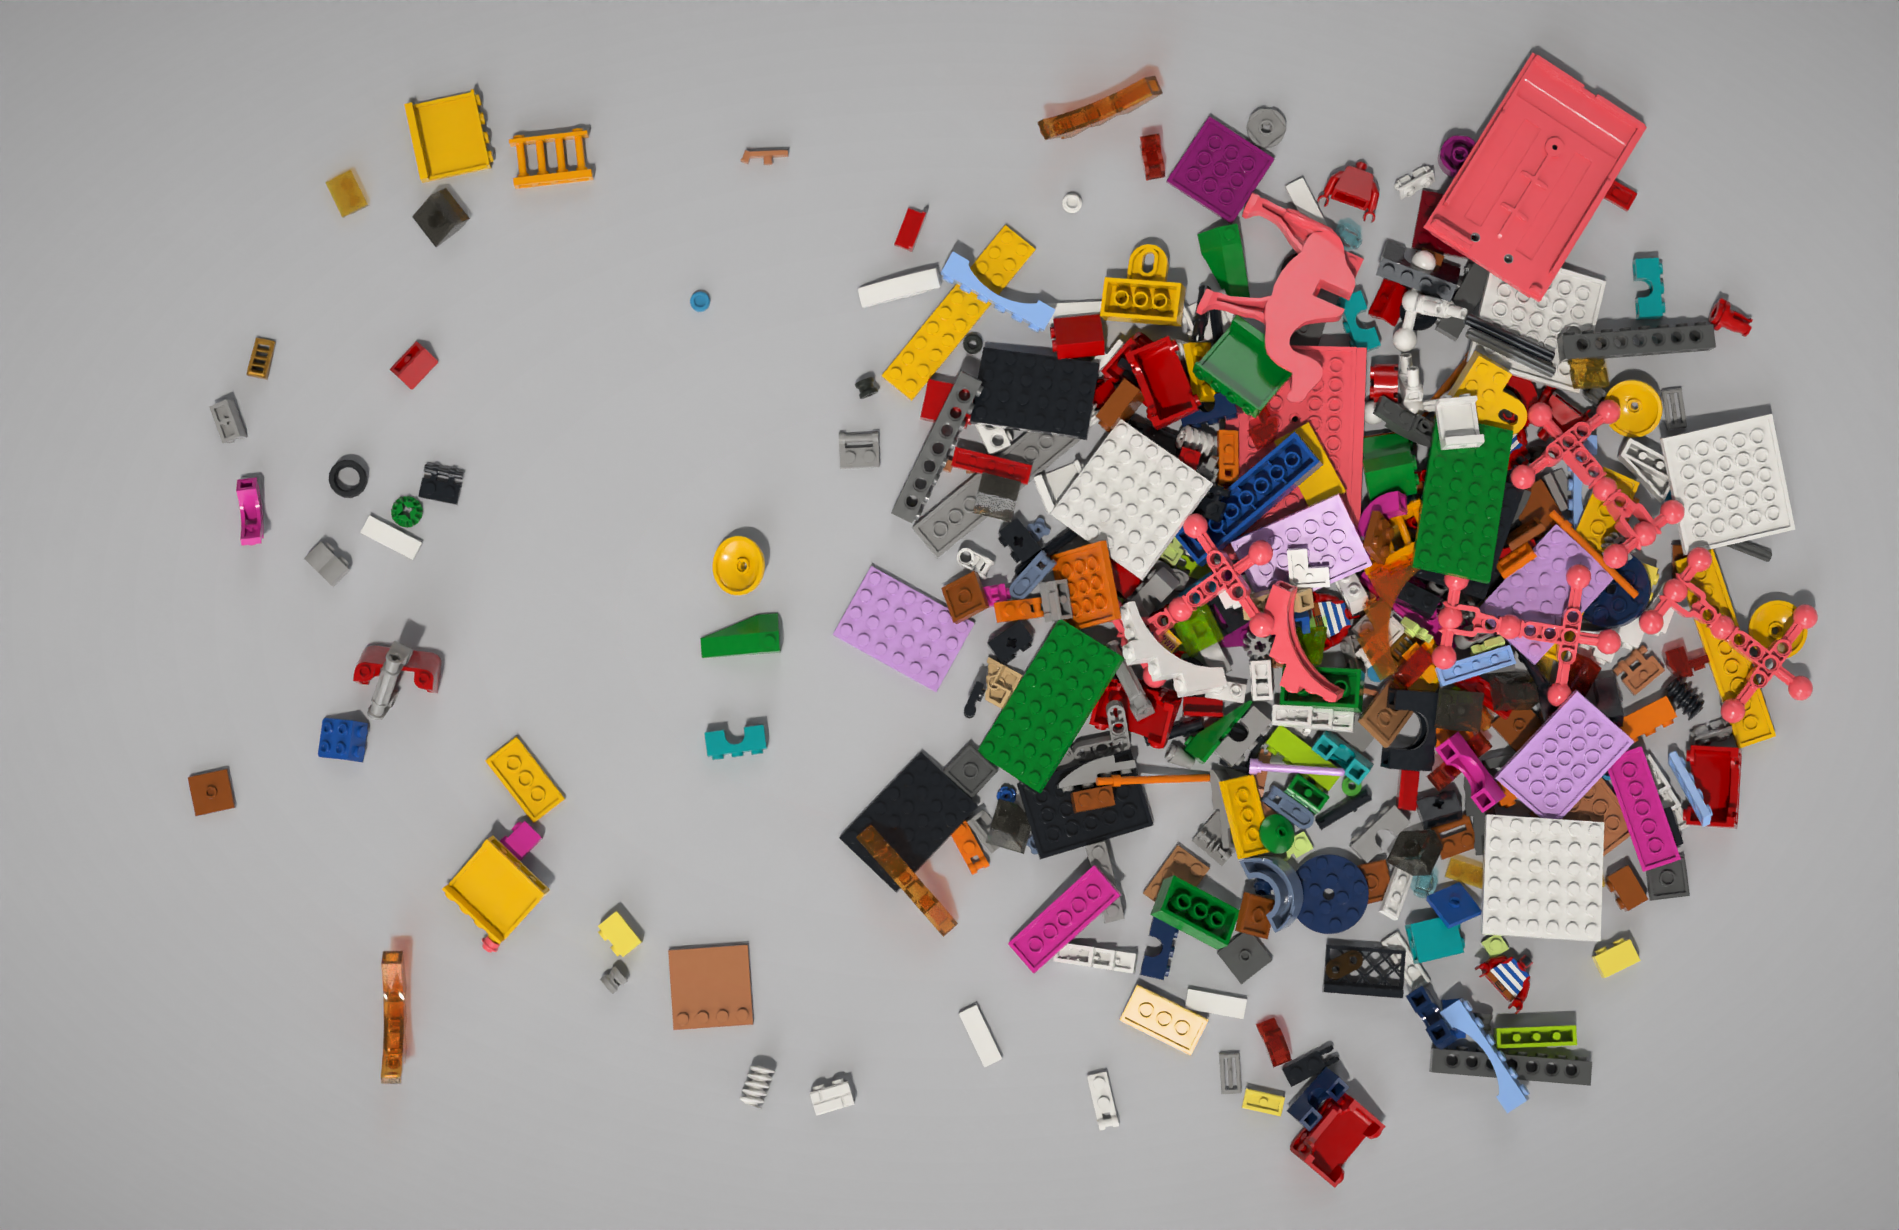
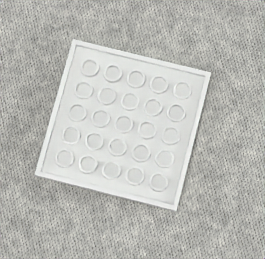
M1505 257V261L1510 263V258ZM1560 268L1541 301L1537 302L1488 271L1477 317L1555 352L1554 359L1551 362H1547L1516 348L1555 367L1556 372L1553 377L1549 378L1472 340L1466 362L1469 361L1476 350L1508 368L1513 376L1573 394H1579L1587 360L1559 362L1557 338L1563 336L1565 332H1575L1576 335L1582 334V331H1595L1606 281ZM1577 341V347L1583 350L1582 343Z
M1772 414L1660 439L1672 500H1678L1685 508L1684 518L1681 522L1677 523L1683 555H1688L1696 547L1710 550L1795 530Z
M1121 419L1050 514L1091 544L1106 540L1109 557L1143 580L1182 528L1187 517L1193 513L1213 486V483Z
M1485 815L1481 934L1600 942L1604 822Z

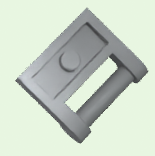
M878 432L855 435L839 433L840 469L880 467ZM873 442V447L845 448V443Z

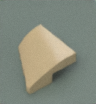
M988 657L985 700L1004 709L1022 680L1023 675Z

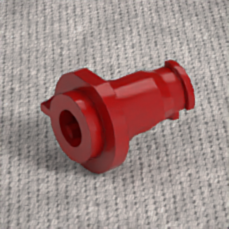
M1720 298L1719 302L1714 305L1710 312V324H1713L1716 331L1723 327L1746 337L1752 329V326L1748 324L1753 319H1748L1741 313L1730 309V302Z

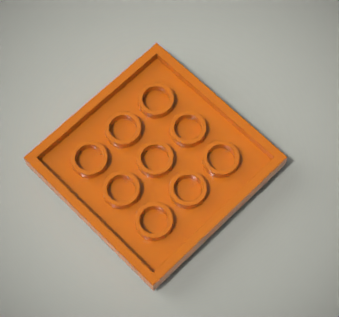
M1106 540L1050 556L1051 560L1053 559L1057 562V565L1053 568L1055 580H1068L1073 618L1064 619L1065 622L1081 630L1121 619Z

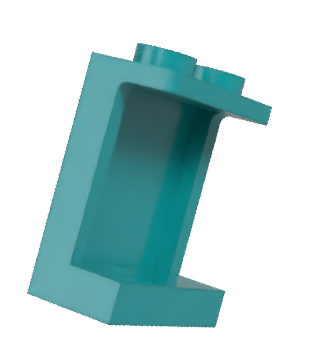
M1434 918L1405 925L1414 964L1464 953L1465 942L1463 937H1460V924L1448 929L1440 918Z

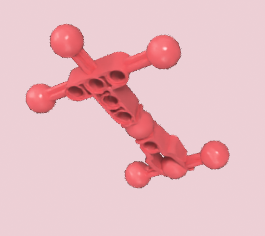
M1608 399L1600 402L1593 417L1586 422H1578L1565 433L1552 420L1550 406L1542 402L1535 403L1528 410V419L1534 426L1543 427L1554 441L1530 465L1522 464L1515 467L1511 472V482L1518 489L1525 490L1530 488L1535 483L1536 474L1545 467H1553L1563 460L1585 485L1589 486V489L1592 488L1595 498L1599 501H1604L1603 506L1607 507V511L1616 522L1614 524L1615 529L1626 539L1622 544H1611L1606 547L1603 553V560L1607 566L1615 569L1623 567L1627 563L1628 554L1635 548L1641 550V546L1645 547L1653 544L1656 534H1661L1663 526L1666 524L1674 525L1682 521L1685 508L1678 500L1672 499L1661 505L1660 514L1653 519L1642 504H1635L1625 493L1621 492V489L1617 490L1616 482L1610 477H1605L1607 473L1603 472L1602 466L1584 447L1583 443L1596 428L1602 424L1617 422L1621 414V408L1618 403ZM1563 442H1566L1569 447L1565 446ZM1548 453H1552L1555 458L1551 457ZM1576 457H1579L1582 462L1578 461ZM1589 472L1594 473L1595 477L1591 476ZM1615 501L1620 503L1621 507L1617 506ZM1631 515H1634L1640 521L1633 529L1625 520L1630 518Z
M1198 513L1191 514L1183 524L1184 532L1189 537L1199 541L1207 553V563L1214 574L1192 588L1186 595L1174 598L1170 602L1169 607L1164 608V612H1159L1152 617H1141L1144 624L1149 625L1150 631L1154 632V638L1161 643L1164 640L1163 635L1176 623L1188 620L1193 611L1197 610V607L1205 605L1226 590L1232 600L1240 602L1250 617L1249 628L1251 632L1259 638L1269 636L1274 629V621L1269 614L1258 610L1250 598V587L1241 574L1254 564H1268L1273 557L1272 546L1264 540L1255 541L1249 547L1248 555L1234 564L1225 551L1218 550L1208 535L1207 520ZM1217 553L1221 556L1219 564L1214 562V556ZM1227 570L1232 572V579L1230 581L1225 578ZM1211 581L1216 584L1214 592H1211L1209 589ZM1239 586L1243 589L1242 597L1236 595V589ZM1195 593H1198L1200 595V601L1198 603H1195L1193 601V595ZM1118 600L1119 607L1123 606L1122 603ZM1163 615L1168 617V624L1166 626L1161 622ZM1121 619L1110 621L1113 622L1119 631L1117 637L1121 638V646L1123 647L1128 643L1124 634L1123 622ZM1148 663L1141 664L1144 669L1142 676L1144 683L1149 687L1159 688L1166 682V680L1153 682L1148 671Z
M1703 547L1693 548L1687 556V567L1681 574L1676 573V578L1670 579L1665 583L1663 595L1658 596L1660 602L1653 610H1647L1641 614L1639 618L1640 629L1649 635L1657 634L1663 627V616L1671 607L1684 618L1692 617L1698 622L1706 624V628H1710L1711 634L1715 638L1728 642L1730 647L1755 665L1746 677V685L1736 698L1727 699L1721 706V716L1728 723H1737L1744 718L1745 704L1758 688H1763L1767 685L1773 675L1788 686V692L1793 699L1803 701L1809 698L1813 692V685L1809 678L1805 676L1795 677L1781 665L1792 651L1791 644L1801 631L1812 628L1816 624L1818 614L1815 608L1809 604L1798 606L1793 613V624L1781 639L1773 641L1768 649H1766L1746 632L1739 631V627L1734 625L1733 620L1729 616L1717 613L1715 608L1705 600L1706 594L1690 582L1697 572L1706 571L1712 563L1711 553ZM1688 590L1697 596L1696 603L1692 604V608L1689 611L1677 604L1686 598ZM1706 609L1711 613L1708 621L1704 620L1702 616L1703 611ZM1736 634L1742 637V642L1739 645L1734 642ZM1779 643L1785 645V651L1782 654L1777 650ZM1752 646H1755L1758 650L1755 657H1752L1749 653ZM1768 658L1773 661L1771 669H1767L1765 666V661ZM1756 674L1761 676V682L1758 685L1753 682V677Z
M1573 565L1566 573V581L1571 589L1568 608L1563 611L1561 625L1531 620L1524 621L1512 614L1496 618L1494 615L1480 612V609L1474 605L1460 604L1461 590L1468 585L1469 580L1444 575V582L1449 588L1447 601L1442 602L1445 607L1438 614V622L1441 626L1438 631L1442 633L1440 646H1437L1432 652V662L1437 668L1447 670L1456 663L1457 654L1452 648L1454 634L1474 637L1477 633H1496L1505 639L1522 638L1523 636L1529 640L1557 644L1556 658L1559 663L1556 682L1549 687L1547 699L1551 705L1559 707L1572 694L1567 683L1570 664L1576 659L1578 643L1597 646L1601 653L1608 655L1616 653L1620 649L1621 638L1616 631L1611 629L1601 631L1599 634L1580 632L1582 614L1579 609L1582 590L1591 581L1590 570L1584 565ZM1461 610L1475 612V618L1472 620V630L1457 629L1463 621ZM1576 611L1577 619L1573 622L1568 621V613ZM1487 619H1494L1495 626L1492 629H1486L1485 621ZM1527 625L1534 626L1535 631L1533 634H1525L1524 629ZM1547 628H1553V637L1546 638L1544 631ZM1567 631H1573L1574 638L1571 641H1565L1564 634ZM1565 650L1571 653V657L1567 661L1561 659V653Z

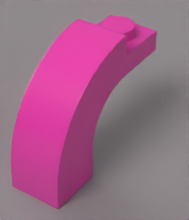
M257 477L238 479L236 492L241 514V545L252 546L262 543V538H264V522Z
M1399 491L1383 494L1373 500L1362 513L1358 523L1357 531L1361 539H1365L1372 511H1380L1387 521L1396 516L1407 515L1406 495Z

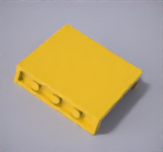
M471 89L469 93L413 105L412 102L404 104L422 183L491 168L490 163L494 162L492 152L487 150L486 145L490 143L489 137L482 127L485 124V118L483 113H479L478 106L481 105L479 94H475L474 89Z
M493 835L485 840L482 847L448 885L442 888L446 897L451 901H455L460 906V910L464 914L469 915L474 920L475 925L483 928L488 933L489 938L498 944L507 939L550 891L542 881Z

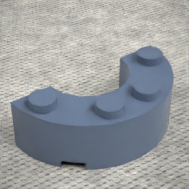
M1268 854L1255 855L1239 861L1248 879H1263L1274 890L1275 905L1272 911L1266 915L1274 932L1276 933L1289 927L1298 917L1303 904L1302 884L1295 870L1283 859Z

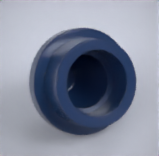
M1256 879L1254 883L1255 893L1264 896L1270 895L1271 890H1273L1271 885L1263 879Z

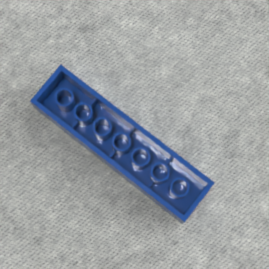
M1296 432L1292 433L1227 488L1231 490V495L1229 498L1222 497L1221 502L1226 503L1227 508L1221 523L1206 519L1208 523L1207 533L1218 550H1223L1232 540L1240 536L1323 466V463ZM1182 527L1176 534V539L1194 561L1203 567L1207 563V553L1199 541L1189 537Z

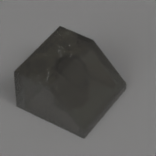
M446 188L432 194L412 216L435 247H438L458 232L470 219Z
M982 473L973 513L1011 522L1021 482Z
M1524 671L1487 673L1494 711L1530 710L1540 702L1536 683Z
M1439 688L1435 728L1480 732L1484 693Z
M1002 799L998 800L986 843L1024 854L1031 830L1026 813L1018 804Z
M1434 830L1401 831L1387 858V862L1412 876L1430 875L1444 846Z

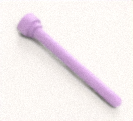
M1250 758L1249 774L1257 775L1261 771L1343 776L1345 774L1343 768L1269 764Z

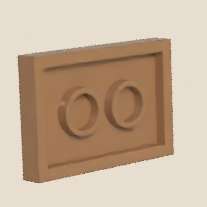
M1392 679L1386 681L1358 720L1384 748L1391 745L1414 713L1412 711L1394 710L1386 707L1388 688H1400Z
M1177 845L1143 894L1155 902L1163 880L1173 875L1197 887L1210 868Z

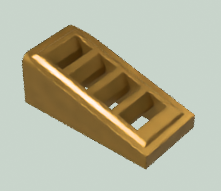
M256 337L246 375L268 380L276 344L275 341ZM259 344L270 346L269 350L259 348ZM257 353H267V357L259 356ZM256 359L266 362L265 364L256 363ZM254 367L264 368L263 372L254 370Z
M1404 632L1380 657V660L1392 671L1397 670L1405 660L1394 649L1403 655L1406 650L1399 643L1401 642L1407 649L1411 647L1404 639L1405 637L1413 644L1417 642L1419 645L1423 642L1421 639L1415 636L1411 638Z

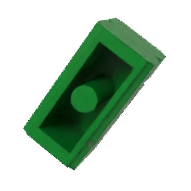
M1299 774L1292 778L1283 791L1302 806L1308 808L1314 815L1320 812L1329 799L1327 794Z

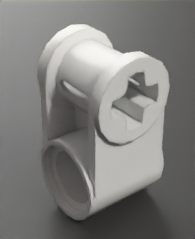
M969 548L961 549L956 556V561L960 566L970 572H978L979 578L986 580L987 572L995 564L989 558ZM963 552L970 554V562H962L960 554Z

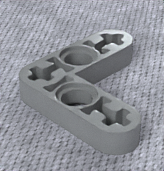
M1113 700L1106 705L1110 735L1076 742L1072 750L1077 760L1086 761L1129 750L1130 740L1125 710L1120 701ZM1114 708H1117L1118 717L1114 716ZM1117 723L1123 724L1120 730H1114L1113 726ZM1119 741H1123V745L1119 746ZM1099 744L1107 745L1104 750L1099 751L1096 749Z

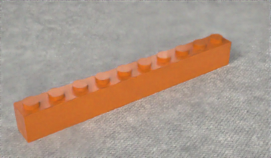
M1664 696L1625 716L1623 727L1619 728L1636 743L1639 741V736L1645 734L1647 737L1657 732L1656 727L1662 725L1665 728L1673 724V719L1677 715L1667 696ZM1497 781L1496 783L1506 795L1497 803L1498 806L1508 808L1516 804L1515 800L1518 798Z

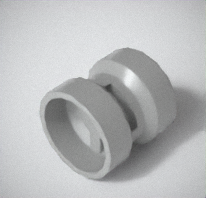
M616 966L611 969L609 975H604L600 979L612 994L618 990L620 985L628 982Z

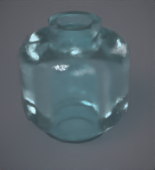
M1340 223L1334 231L1341 238L1346 252L1359 248L1362 243V239H1360L1361 231L1350 223Z
M1424 867L1422 870L1414 872L1410 889L1415 896L1426 899L1428 895L1435 893L1438 877L1432 869Z

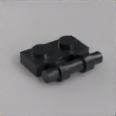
M425 464L424 472L431 473L430 479L422 478L418 497L458 505L462 486L454 484L455 478L463 480L464 472L457 471L456 468L446 469L436 464H433V466ZM438 475L448 477V482L437 481Z
M1213 485L1208 491L1214 494L1213 499L1204 496L1192 514L1198 513L1205 519L1221 523L1227 508V504L1221 502L1222 497L1229 498L1231 490L1225 489L1221 485Z

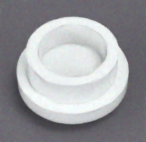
M1071 193L1064 197L1062 206L1066 212L1076 213L1082 206V200L1077 194Z

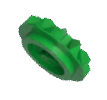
M410 496L399 497L393 503L391 509L392 519L401 527L415 526L423 515L420 502ZM403 504L408 509L414 508L412 509V511H410L411 519H409V517H407L406 515H399L401 514V512L404 511Z

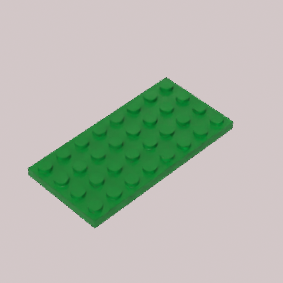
M1435 416L1411 567L1488 584L1491 579L1513 431L1478 423L1479 432L1484 434L1485 440L1480 447L1441 450Z
M1058 620L977 751L985 759L1041 793L1124 661V657L1064 620Z

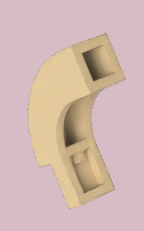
M1312 588L1297 589L1294 612L1301 613L1314 608ZM1271 589L1250 594V598L1260 612H1264ZM1243 608L1244 620H1251Z

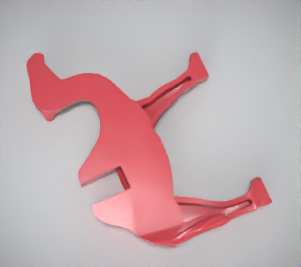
M1252 192L1242 217L1248 219L1253 216H1261L1274 223L1298 255L1280 273L1274 284L1271 296L1262 298L1234 297L1206 288L1196 313L1203 315L1209 310H1223L1240 317L1254 318L1264 323L1267 355L1275 364L1292 373L1291 392L1287 394V400L1291 403H1300L1317 385L1323 375V371L1317 361L1299 354L1291 348L1289 344L1290 337L1296 330L1305 325L1339 321L1345 309L1322 300L1317 296L1322 288L1350 300L1355 287V278L1346 263L1341 238L1332 228L1305 216L1297 210L1291 208L1284 209Z

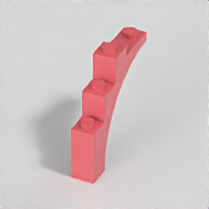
M1279 580L1272 585L1264 613L1269 614L1274 621V629L1270 635H1276L1269 656L1278 663L1286 664L1280 686L1291 693H1298L1305 689L1310 694L1322 696L1325 701L1336 702L1342 698L1344 690L1332 684L1317 671L1307 658L1298 639L1294 621V602L1298 588Z

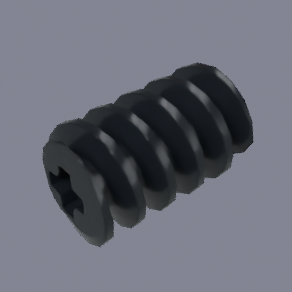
M1678 677L1668 684L1663 691H1668L1667 698L1673 696L1672 704L1679 702L1677 709L1685 708L1682 713L1683 715L1690 713L1688 718L1690 721L1703 709L1702 706L1705 701L1703 699L1697 701L1699 694L1691 695L1694 689L1686 690L1688 683L1680 684L1682 677Z

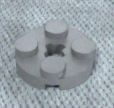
M1259 109L1249 118L1246 127L1247 135L1256 146L1262 149L1272 148L1282 141L1286 131V123L1283 116L1276 110ZM1262 124L1266 126L1271 125L1270 133L1262 132Z

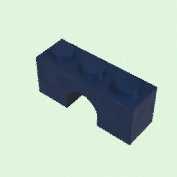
M1217 393L1214 394L1215 406L1210 412L1206 411L1203 402H1201V405L1198 406L1199 410L1182 418L1181 422L1183 427L1191 426L1192 429L1202 428L1201 425L1205 423L1215 425L1220 423V419L1226 418V421L1237 419V415L1244 412L1238 405L1229 402L1226 396Z
M1154 916L1148 936L1157 938L1161 942L1162 949L1155 957L1144 955L1139 975L1164 980V976L1168 977L1171 966L1167 965L1169 957L1173 958L1175 946H1172L1173 938L1178 937L1179 930Z
M1420 986L1406 995L1413 1010L1427 1028L1425 1030L1437 1048L1442 1050L1458 1040L1453 1030L1449 1028L1441 1016V1010L1427 988Z
M1326 1066L1290 1106L1287 1112L1310 1132L1323 1118L1318 1112L1320 1103L1328 1098L1337 1102L1350 1087Z

